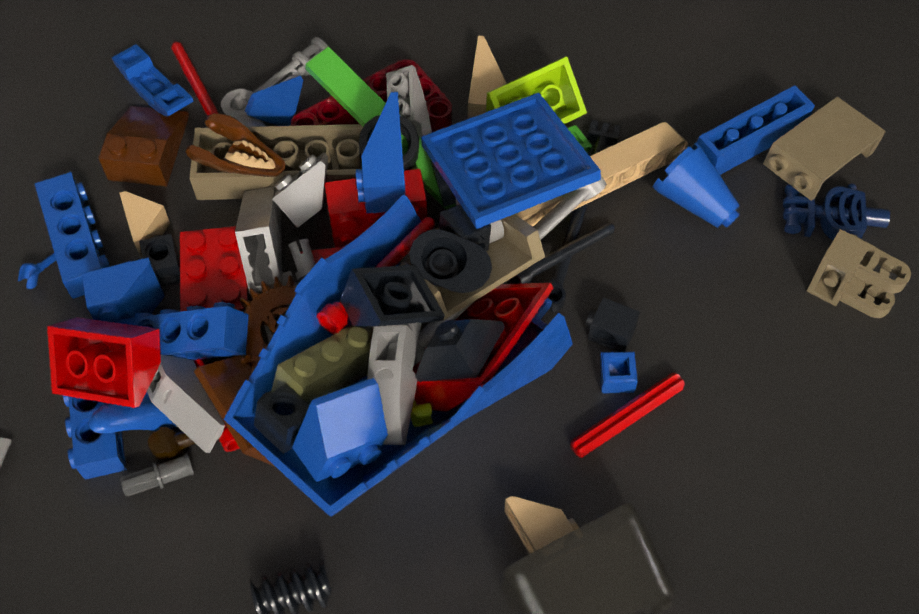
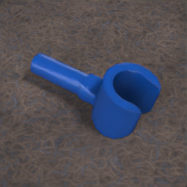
M51 254L36 265L31 263L23 264L20 267L17 281L28 279L26 288H35L38 283L39 274L56 261L55 254Z

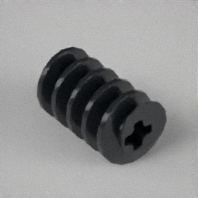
M323 559L319 561L317 572L314 571L310 563H305L304 575L302 576L295 567H291L290 576L287 580L280 570L276 571L275 583L272 584L265 574L261 575L260 587L256 588L250 579L251 595L256 614H270L271 611L274 614H285V607L289 609L291 614H299L300 603L303 604L308 612H312L315 599L318 600L322 608L328 607L329 595H332Z

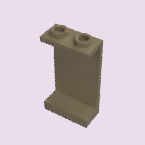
M836 97L773 142L763 165L812 201L815 199L824 181L860 153L865 157H869L874 153L886 131L842 99Z
M515 214L501 219L504 227V237L490 243L489 251H486L491 258L492 264L490 278L481 288L473 292H453L432 285L429 281L425 280L445 314L443 321L543 259L545 254L538 230ZM405 261L399 264V266L409 265Z

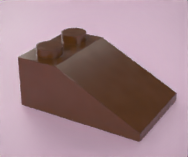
M131 106L107 133L98 158L107 179L110 181L167 187L188 122L189 113L177 111L170 116H163L153 108Z

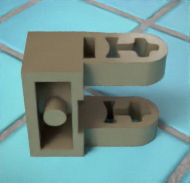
M840 229L825 253L807 292L834 306H837L838 302L841 301L870 317L883 318L890 312L895 303L894 294L901 292L910 280L911 270L903 261L861 240L858 236ZM880 265L881 268L879 269L878 273L875 272L874 270L876 266ZM891 272L897 275L895 280L889 278ZM863 290L867 291L863 298L859 297ZM875 298L882 300L880 306L873 303Z

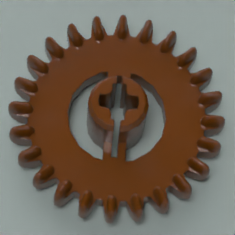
M291 275L288 276L286 286H282L277 276L274 278V288H270L265 281H261L263 291L261 294L250 288L249 292L253 299L251 302L240 298L241 306L245 309L242 312L249 314L246 355L241 359V363H249L251 365L254 363L251 368L252 372L260 360L259 354L262 348L266 349L268 346L262 339L263 325L269 327L273 336L279 326L277 324L279 317L285 315L296 295L294 290L297 286H295Z

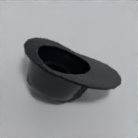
M440 229L429 230L420 234L412 243L409 253L411 265H416L423 279L429 281L432 285L453 292L468 293L481 288L490 278L492 271L491 258L484 248L474 242Z

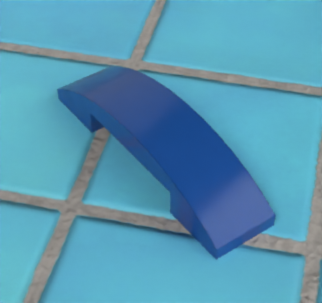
M137 44L112 57L114 64L136 92L163 116H170L194 102L192 96L178 83L173 85L153 66L150 57Z

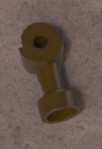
M159 427L160 430L153 432L148 438V447L159 463L183 456L185 448L196 444L183 431L175 433L168 427Z

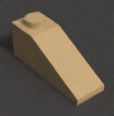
M478 36L468 99V119L486 113V93L507 84L484 36Z

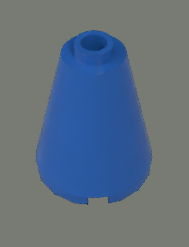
M697 142L694 143L692 148L689 146L664 170L667 177L663 181L658 178L652 186L657 193L716 228H719L722 224L726 228L729 227L740 215L736 211L740 207L739 203Z

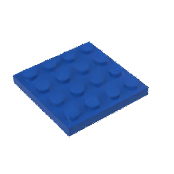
M540 93L421 137L424 150L476 229L601 180V170Z

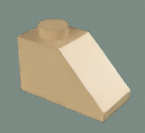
M514 496L505 499L504 512L540 573L578 553L581 542L580 538L582 537L581 531L572 518L567 519L561 509Z

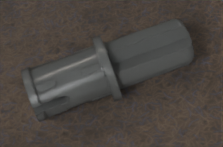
M184 454V456L160 464L152 462V467L122 476L120 483L124 494L132 496L160 486V489H163L164 484L190 475L192 476L194 472L188 454Z

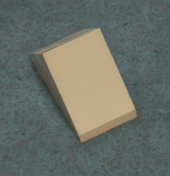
M123 191L119 193L133 242L141 259H143L139 241L150 239L156 235H163L170 225V221L163 205Z

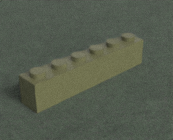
M422 322L420 330H422L429 322ZM351 325L278 364L271 391L273 392L287 384L310 405L313 399L344 389L368 375L374 326Z

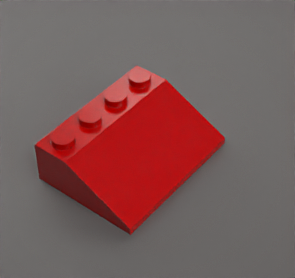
M501 284L477 299L454 321L467 319L502 321L505 326L478 377L418 382L417 380L414 396L418 405L430 403L433 411H449L469 399L479 386L482 387L490 381L553 290L552 284ZM420 362L413 366L412 371L415 374L417 373Z

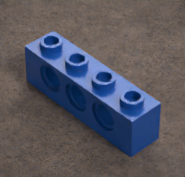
M72 172L34 184L63 284L71 298L74 299L85 295L81 273L110 267L106 255L100 256L99 249L104 248L98 230L93 231L91 227L92 224L96 223L90 205L85 207L84 201L89 198L83 182L76 183Z
M218 302L214 304L213 308L188 306L187 311L182 312L164 309L158 315L135 313L134 318L120 319L119 321L122 324L158 328L160 334V353L162 355L189 360L246 355L249 314L236 310L235 305L231 303Z
M63 396L65 405L69 407L70 417L65 418V426L68 436L72 437L73 448L68 449L71 468L77 469L85 480L127 470L122 431L96 433L88 426L91 416L104 403ZM97 403L94 408L86 410L91 404ZM100 434L96 440L88 442L93 435Z

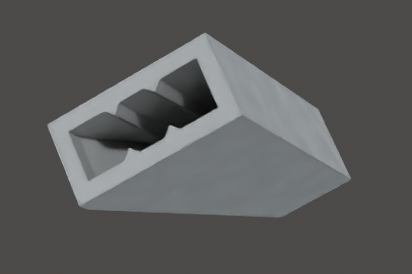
M275 186L244 191L235 229L248 289L252 288L256 292L262 291L261 281H265L270 288H274L275 276L279 278L283 286L280 207L272 199L276 191Z

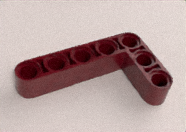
M399 60L363 79L386 103V74L413 65L416 68L425 97L431 131L435 132L452 125L451 102L413 60ZM333 96L301 111L291 120V126L360 124Z

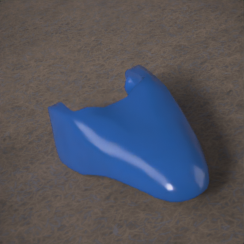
M147 392L139 407L132 408L104 403L91 416L88 422L89 428L96 433H112L127 430L158 431L160 430L159 427H168L170 429L177 427L151 402Z

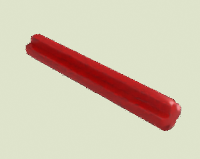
M678 373L669 374L572 439L570 445L572 451L577 457L583 458L682 391L685 385L684 380Z

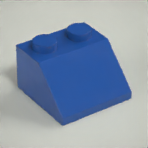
M149 257L81 273L86 306L94 320L119 323L120 319L134 318L135 313L152 314L165 297Z
M371 378L311 401L292 448L316 482L330 476L337 478L347 472L349 468L361 463L362 465H368L380 456V449L388 433L377 381Z

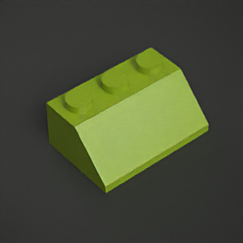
M567 56L486 93V112L540 93L564 124L587 114Z

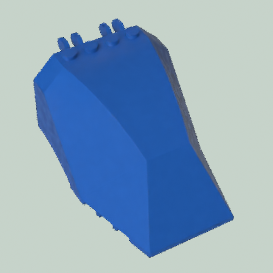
M404 194L370 228L340 251L325 260L321 258L300 281L294 290L296 295L285 315H281L277 321L279 326L267 348H262L259 354L260 360L248 381H244L224 417V420L331 517L465 419L552 370L573 345L565 317L562 314L558 313L548 325L541 320L552 304V301L546 298L493 378L482 387L479 386L469 399L449 411L432 410L431 418L433 424L414 427L410 417L405 445H382L380 456L368 465H362L361 463L349 468L347 472L337 478L330 476L318 482L315 481L293 448L283 454L254 427L257 401L265 393L272 390L278 364L334 335L320 325L316 315L326 304L340 302L352 269L374 268L421 222L409 198ZM350 318L347 319L348 324L343 329L353 325ZM365 376L364 378L358 380L357 382L353 383L352 385H355V384H357V383L366 381V380H367V376Z

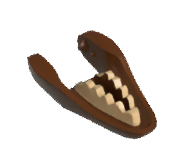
M211 114L205 120V124L209 129L232 141L231 147L222 160L211 152L194 145H189L185 151L187 156L193 161L227 173L275 177L280 175L286 166L284 160L262 143L245 125L233 117L223 114Z

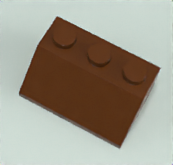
M239 355L195 369L194 373L243 454L274 466L224 420L244 381H248L253 373L251 368L254 363L252 365L248 362L242 364L241 359L244 355Z

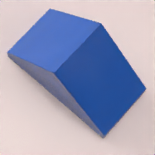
M298 76L251 94L245 108V113L250 117L277 126H290L303 84L302 77Z

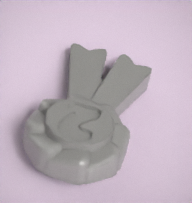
M236 89L224 96L221 107L225 115L233 117L246 127L265 126L261 120L250 117L245 113V108L253 92L245 89Z

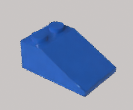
M398 92L390 93L361 156L362 169H356L358 201L365 202L366 214L387 212L403 194L405 195Z

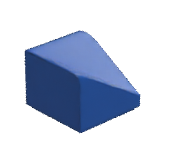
M601 352V392L635 393L638 382L635 352Z

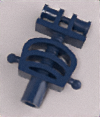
M853 183L849 184L847 188L840 186L832 188L828 192L822 206L815 205V199L811 201L804 195L803 197L799 196L800 192L790 184L784 188L786 198L783 199V207L785 208L783 219L786 220V225L784 226L786 233H799L801 231L799 223H804V237H811L815 228L816 217L820 218L821 227L825 235L834 240L840 229L862 238L867 226L888 227L890 210L866 207L865 192L858 191ZM838 202L837 206L831 207L830 203Z

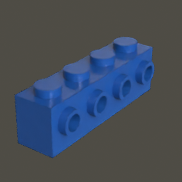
M794 85L699 136L697 143L702 147L721 175L769 149L773 142L811 116L815 105Z

